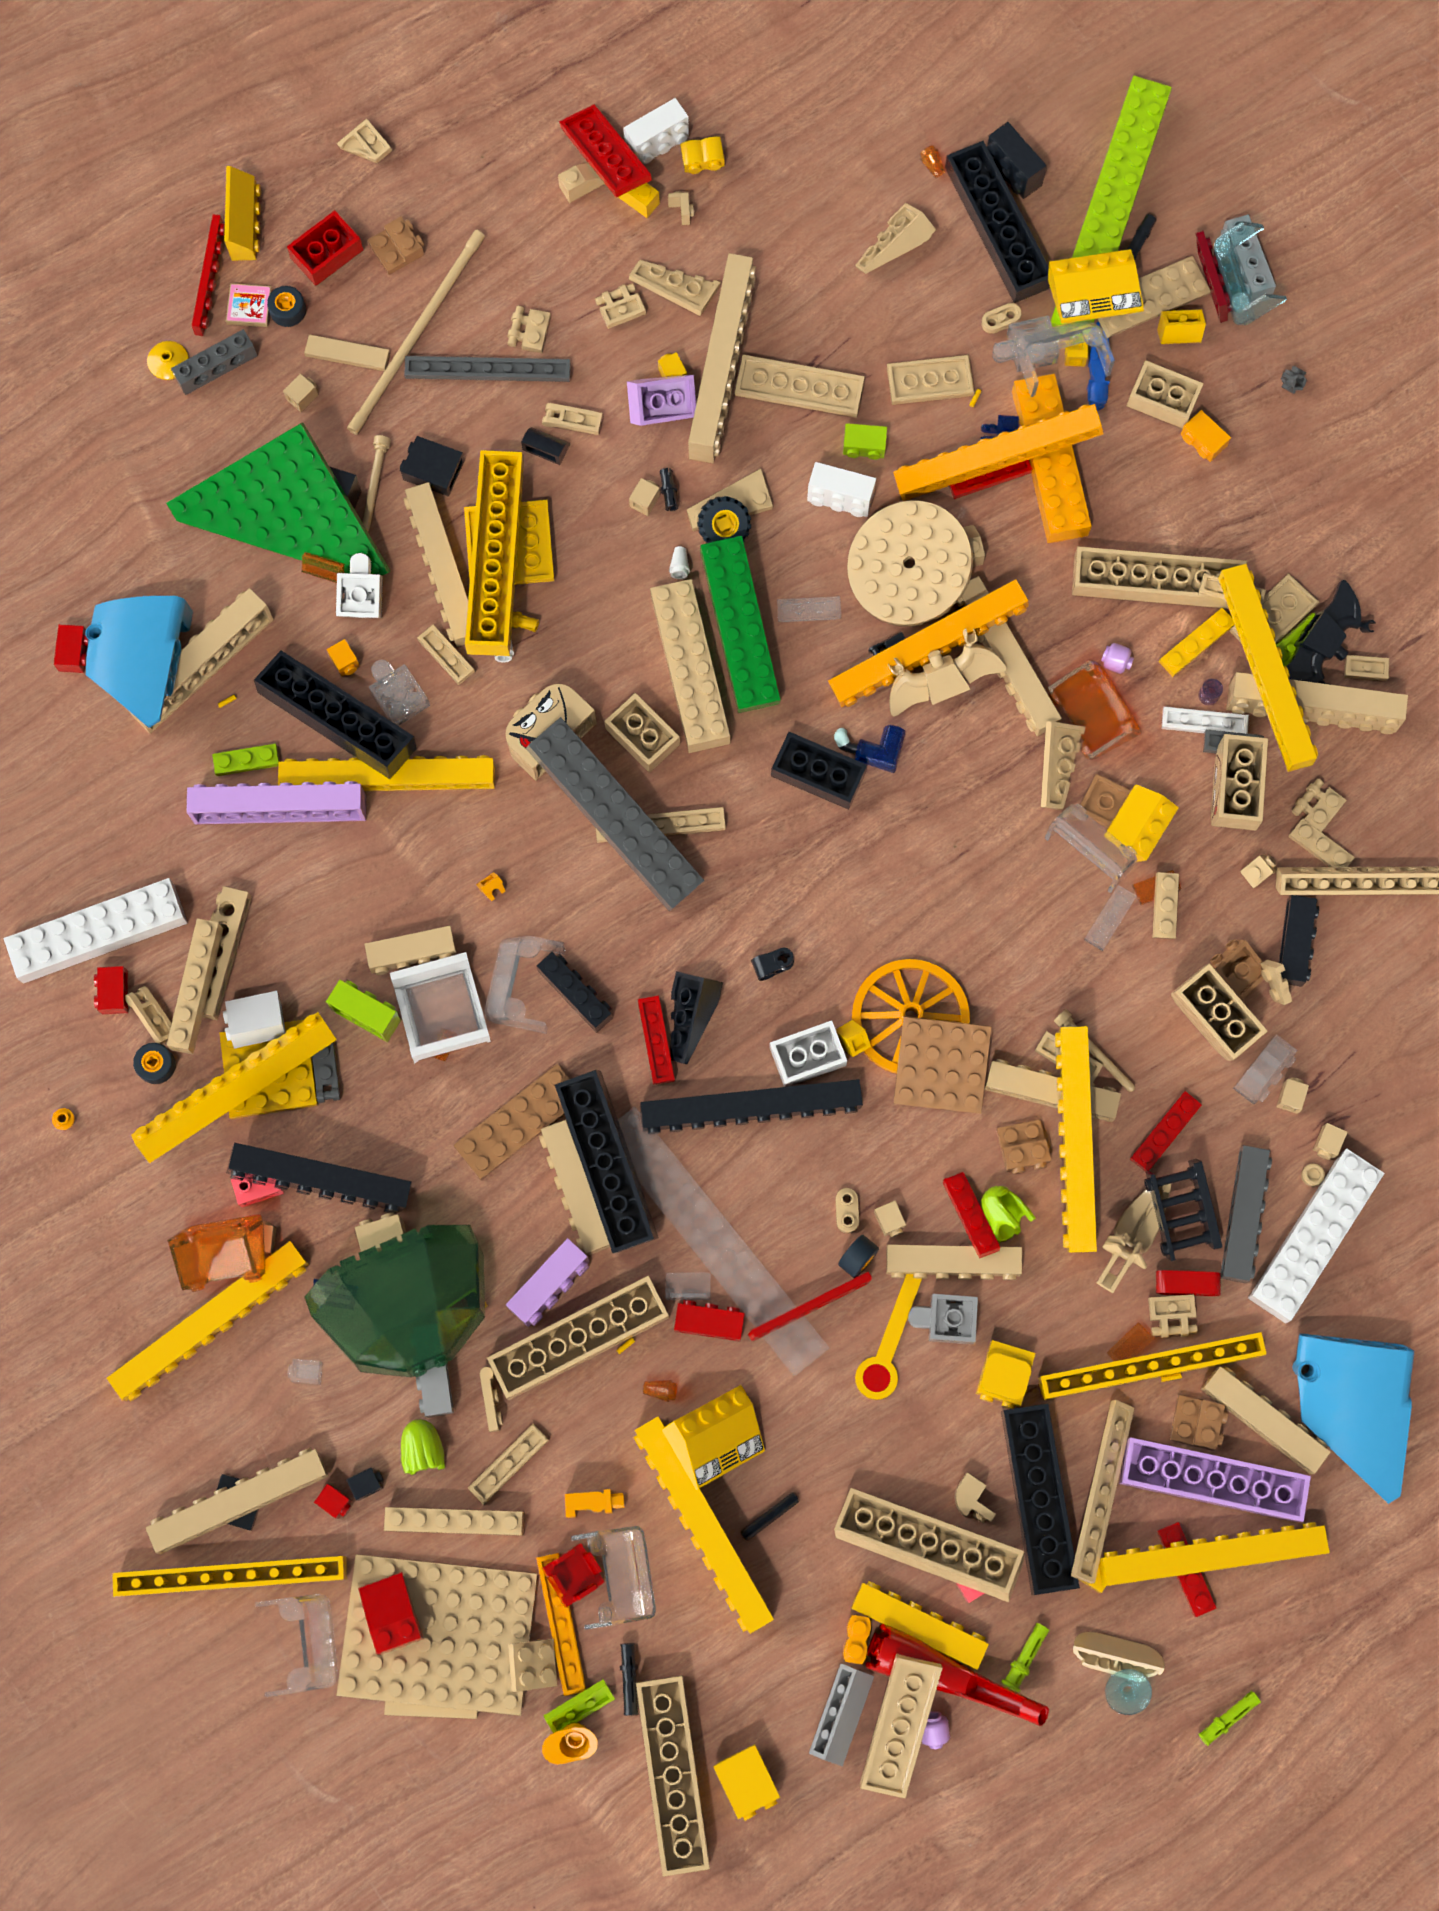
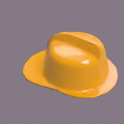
M572 1723L563 1728V1730L550 1734L544 1740L542 1754L547 1761L553 1764H566L583 1760L595 1753L598 1747V1740L595 1734L584 1725Z

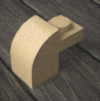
M969 1473L964 1475L956 1488V1507L964 1517L970 1511H973L972 1516L980 1522L984 1523L985 1520L991 1522L996 1514L977 1502L987 1485Z

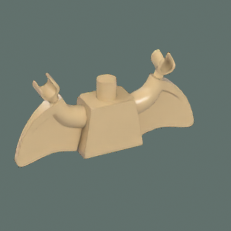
M974 628L971 635L967 634L966 629L963 630L966 644L960 656L953 660L951 655L942 657L939 650L932 651L928 654L930 663L923 666L922 673H911L909 670L904 669L898 658H894L897 665L892 667L888 664L891 672L894 675H898L890 692L891 715L897 716L916 703L929 701V698L932 705L968 691L970 690L968 683L970 684L984 675L1006 671V666L993 651L984 646L974 644L977 641V634Z

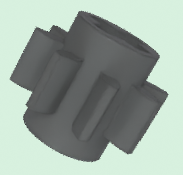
M1293 366L1292 370L1285 369L1280 378L1284 383L1282 388L1295 394L1296 390H1303L1307 382L1304 376L1306 372L1296 366Z

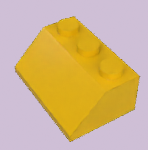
M1136 784L1102 838L1134 862L1147 861L1179 807L1165 796Z

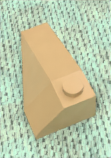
M905 203L887 222L889 227L886 231L878 234V242L870 246L856 264L857 269L866 274L928 241L936 229L923 212Z

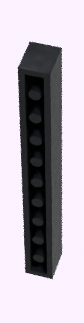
M860 1079L645 1101L640 1102L642 1131H648V1134L652 1135L659 1134L661 1130L670 1129V1132H680L685 1127H692V1130L704 1129L705 1125H714L715 1128L725 1127L727 1123L735 1122L736 1125H746L751 1120H757L758 1123L770 1122V1118H779L780 1121L793 1119L792 1116L801 1115V1118H812L814 1114L823 1113V1116L836 1115V1111H845V1114L857 1113L858 1109H861L863 1102Z

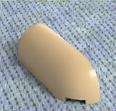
M1096 1632L1081 1633L1074 1640L1073 1653L1081 1660L1083 1666L1139 1681H1147V1677L1157 1674L1161 1675L1165 1669L1162 1656L1156 1650L1144 1644Z

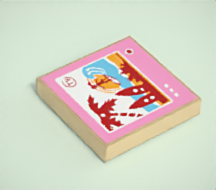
M230 284L226 323L229 325L268 327L269 310L267 299L272 292L271 286Z

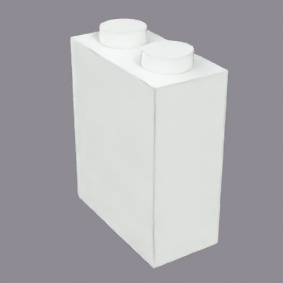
M277 991L225 1002L226 1011H223L225 1024L229 1026L225 1028L227 1040L232 1041L234 1049L271 1041L286 1033L282 1006Z

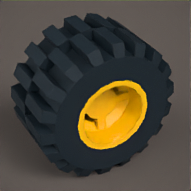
M718 496L710 499L706 505L702 506V510L698 514L697 526L699 534L706 543L742 536L743 542H745L744 539L749 536V529H751L752 524H750L751 516L743 503L728 496Z

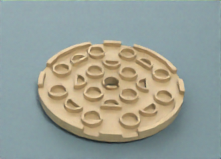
M924 501L899 502L875 513L859 529L849 551L848 578L855 597L874 617L896 626L922 625L925 622L933 619L936 620L950 611V608L958 599H961L972 575L973 552L964 528L948 511ZM911 558L915 559V565L912 568H905L904 562Z

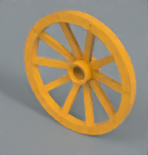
M904 959L885 964L865 979L855 996L852 1020L861 1027V1020L899 1019L869 1041L871 1047L863 1051L873 1063L891 1073L897 1074L901 1036L892 1062L882 1057L872 1047L902 1026L903 1016H906L905 1013L907 1011H914L917 1014V1018L970 1023L969 1006L961 986L948 972L930 962ZM900 970L923 971L913 1002L910 1001ZM893 973L904 1005L875 987L874 984L882 977ZM929 974L939 978L948 986L947 989L919 1005ZM870 991L899 1011L861 1012V1008L866 994ZM953 993L959 1006L960 1015L924 1011Z

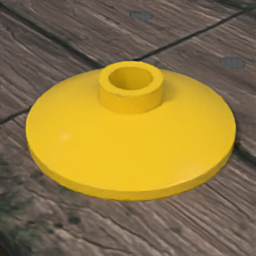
M164 341L158 343L150 350L147 364L151 373L157 378L172 380L175 377L171 368L189 359L181 344L174 341ZM170 355L168 359H163L165 356Z

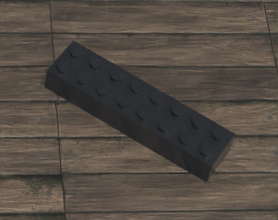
M984 140L947 155L945 169L1013 302L1017 303L1050 289L1048 282L1049 266Z
M282 650L254 679L258 694L388 779L394 776L417 749L415 738L412 734Z
M594 1070L556 1084L555 1088L612 1254L658 1239L653 1219L602 1072Z
M235 1142L226 1174H231V1179L243 1181L244 1178L253 1179L252 1183L265 1186L266 1183L275 1184L274 1188L288 1190L289 1187L295 1188L299 1194L310 1195L313 1192L319 1194L318 1197L331 1200L333 1197L341 1199V1203L353 1205V1203L359 1202L363 1203L362 1207L375 1210V1207L384 1208V1212L394 1214L406 1208L412 1182Z
M1042 1404L1001 1411L1031 1595L1079 1589V1580L1071 1576L1075 1557L1049 1405Z

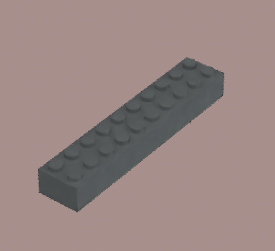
M561 717L527 746V751L668 911L672 910L704 881Z

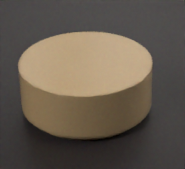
M1309 1164L1303 1168L1301 1178L1306 1185L1314 1187L1323 1182L1325 1172L1320 1165Z

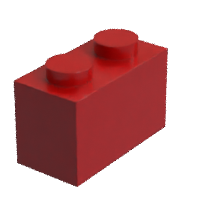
M58 624L53 664L58 672L84 673L88 646L84 626Z
M124 966L97 967V974H94V986L97 987V995L94 996V1007L102 1015L128 1013V1004L125 1001V995L128 994V970Z

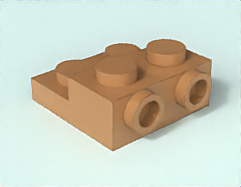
M402 216L384 225V231L367 240L388 275L424 256L422 249L424 243L419 235H413L412 231L414 229L408 219L404 221Z
M1233 939L1226 944L1225 948L1227 950L1222 954L1219 953L1213 956L1210 962L1211 966L1242 1001L1264 980L1261 974L1263 968L1260 963H1262V960L1246 940Z
M1040 1119L996 1129L1006 1172L1012 1171V1174H1019L1025 1172V1168L1029 1167L1039 1170L1046 1168L1047 1164L1051 1162Z
M1178 1395L1169 1440L1212 1451L1217 1450V1446L1221 1447L1224 1433H1220L1221 1424H1226L1228 1411L1224 1410L1225 1405Z

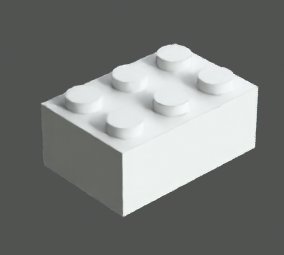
M676 98L624 127V141L642 164L650 163L656 156L667 153L670 148L677 144L680 145L689 138L688 115Z
M815 462L808 484L807 501L815 506L824 505L831 507L832 510L837 512H850L856 517H868L874 496L876 478Z
M832 1021L770 1042V1050L784 1087L801 1083L847 1065L845 1053Z

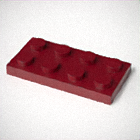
M1204 231L1196 233L1197 253L1211 291L1219 321L1223 323L1228 321V313L1231 312L1229 306L1230 299L1228 293L1224 291V280L1222 274L1218 272V262L1211 250L1213 248L1210 237L1206 238Z

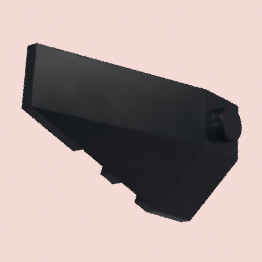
M676 971L671 991V1000H674V1012H671V1020H674V1031L671 1033L670 1045L672 1061L688 1065L719 1003L723 982Z

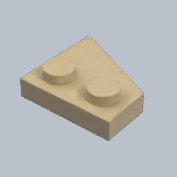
M367 119L337 143L340 149L375 163H379L393 151Z
M1271 960L1260 963L1263 968L1261 974L1270 985L1269 993L1272 999L1283 1005L1292 1002L1288 981L1281 976V972L1285 971L1284 965Z

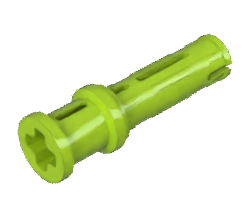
M1036 1623L1017 1661L1014 1660L1010 1664L1011 1669L1007 1677L1002 1679L1001 1683L1017 1693L1020 1692L1019 1687L1025 1676H1029V1667L1050 1631L1048 1628Z

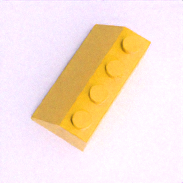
M226 166L224 241L232 261L256 260V252L260 251L259 240H257V234H260V223L257 221V215L261 213L260 203L258 202V197H261V186L257 184L255 176L232 166Z

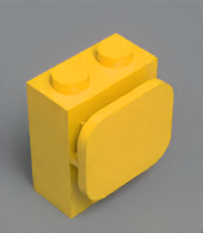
M992 1340L989 1344L976 1394L980 1395V1399L991 1403H993V1399L1001 1401V1406L1015 1409V1406L1020 1407L1026 1393L1036 1353Z
M755 1744L713 1765L738 1819L743 1817L745 1821L757 1815L755 1810L763 1806L766 1810L778 1804L776 1799L780 1798V1795Z

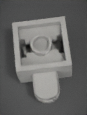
M932 1294L930 1307H913L908 1314V1322L914 1328L929 1329L928 1341L973 1345L976 1342L978 1297Z

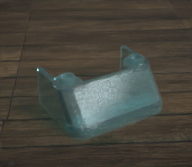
M1242 221L1218 237L1214 244V255L1218 262V272L1222 274L1224 291L1228 293L1230 299V313L1234 323L1237 325H1248L1287 300L1286 296L1264 294L1252 302L1239 268L1234 248L1263 230V224Z

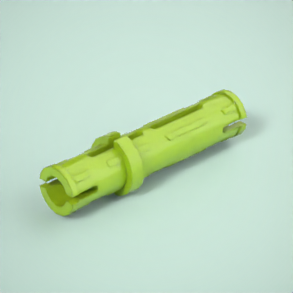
M1251 1690L1219 1718H1214V1722L1199 1733L1198 1736L1205 1745L1209 1746L1216 1738L1228 1733V1729L1260 1704V1699Z

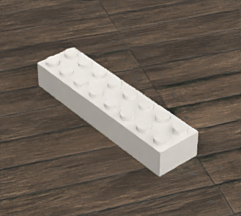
M170 878L3 939L16 978L24 984L185 925L187 920L175 885Z
M1347 1148L1342 1151L1248 1299L1285 1324L1290 1322L1385 1173Z

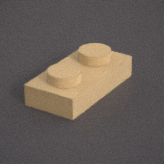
M1347 655L1345 657L1344 678L1387 681L1389 678V658Z

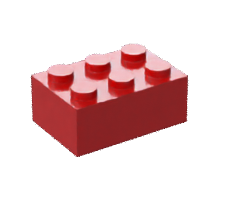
M335 210L287 246L292 261L315 286L363 251L359 236Z

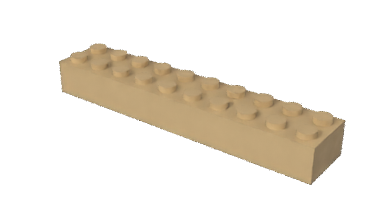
M728 254L688 442L689 459L714 463L715 456L719 457L720 438H723L724 419H727L728 400H731L732 381H735L736 362H739L740 344L743 343L744 325L747 324V311L751 305V292L756 281V266H753V257Z

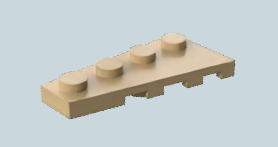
M639 260L629 274V280L701 316L721 284V282L715 280L713 282L706 281L704 277L697 275L695 277L687 276L682 271L665 270L664 266Z

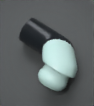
M839 728L834 734L838 748L842 751L859 755L861 745L850 742L847 730Z

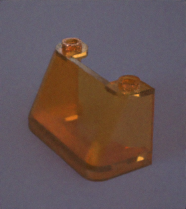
M1089 659L1047 688L1050 692L1048 696L1052 703L1064 708L1073 725L1086 727L1084 734H1081L1083 740L1081 751L1087 759L1094 760L1142 733L1138 723L1105 669L1096 661Z
M261 1214L193 1225L167 1240L182 1291L191 1289L192 1292H197L204 1289V1285L210 1281L242 1276L249 1283L260 1281L265 1274L264 1223Z

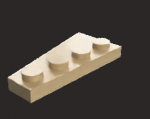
M761 469L687 509V515L692 530H699L697 522L702 506L706 505L710 499L718 496H728L740 501L748 509L749 515L773 509Z
M1052 721L1046 722L1041 807L1057 810L1064 809L1070 787L1069 777L1071 772H1074L1076 765L1074 764L1075 755L1080 750L1081 734H1084L1086 727Z

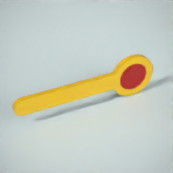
M906 1274L876 1357L864 1360L856 1371V1386L860 1393L869 1399L881 1400L894 1392L897 1386L898 1374L891 1362L922 1280L913 1278V1274Z

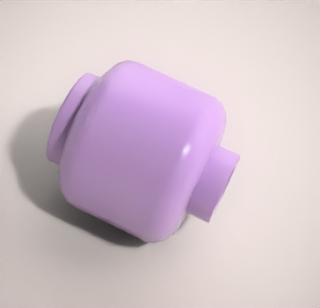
M1113 643L1111 646L1107 645L1101 661L1104 662V668L1121 674L1125 668L1130 670L1134 658L1130 657V648Z
M930 1712L921 1742L931 1749H940L950 1739L948 1719L940 1712Z

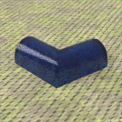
M887 725L883 729L880 744L860 739L855 760L895 773L906 731L898 726Z

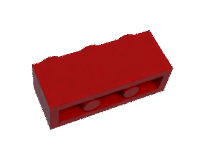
M683 1300V1304L678 1303L674 1332L741 1342L744 1313L740 1312L741 1309L736 1307H727V1310H721L715 1304L706 1303L705 1307L696 1306L694 1301Z

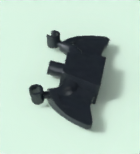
M1341 580L1338 583L1331 603L1323 611L1315 613L1310 623L1304 629V632L1294 644L1297 650L1291 662L1286 665L1289 671V679L1329 684L1323 680L1325 676L1322 672V665L1324 661L1330 660L1333 656L1342 661L1348 655L1349 651L1341 646L1346 638L1344 631L1348 628H1360L1362 633L1374 632V630L1369 629V624H1376L1374 620L1361 621L1360 604L1355 592L1346 580Z

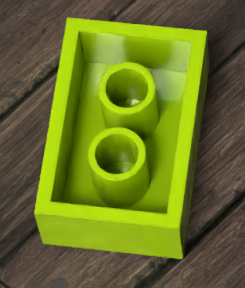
M339 980L326 1001L333 1012L387 1043L401 1022L398 1012L393 1005L386 1001L383 1004L380 1003L374 994L365 991V993L361 992L358 986L349 980L346 983Z

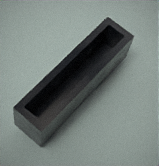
M1290 895L1287 899L1279 963L1284 965L1285 971L1281 972V976L1288 981V985L1302 987L1311 977V968H1308L1309 960H1312L1314 954L1311 942L1312 939H1315L1317 927L1314 926V919H1317L1319 915V906H1316V898Z

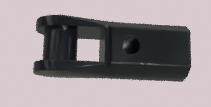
M899 632L872 646L868 652L875 656L881 652L880 648L884 647L886 650L906 638L902 632Z

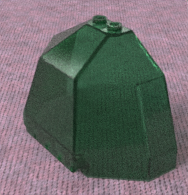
M427 1225L421 1228L419 1233L416 1228L401 1234L403 1241L400 1243L396 1236L380 1243L382 1250L379 1252L376 1246H373L358 1253L361 1260L357 1261L355 1255L339 1261L341 1266L335 1265L329 1268L305 1295L304 1298L311 1317L359 1372L410 1378L414 1376L420 1377L426 1374L427 1370L434 1367H443L448 1364V1361L454 1359L484 1320V1254L471 1225Z

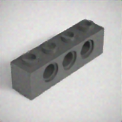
M243 329L172 367L171 370L182 391L187 395L257 357L252 342Z

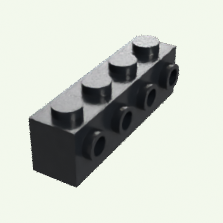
M552 951L536 965L538 972L580 1017L598 1033L613 1019L610 1012L612 1008L604 1000L600 1002L595 997L597 995L596 991L590 985L586 987L581 982L583 979L575 969L571 971L566 966L568 962L561 954L556 956Z

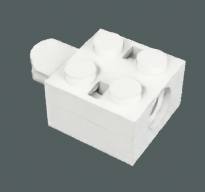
M358 553L351 557L350 574L337 573L336 616L382 618L383 576L371 575V560L365 554Z

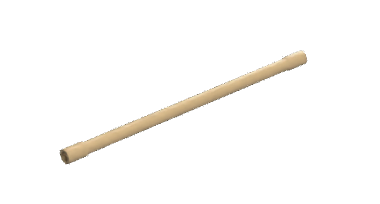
M479 230L473 232L464 250L370 395L347 426L351 433L355 435L359 433L368 415L405 360V356L409 354L469 259L484 240L485 235Z

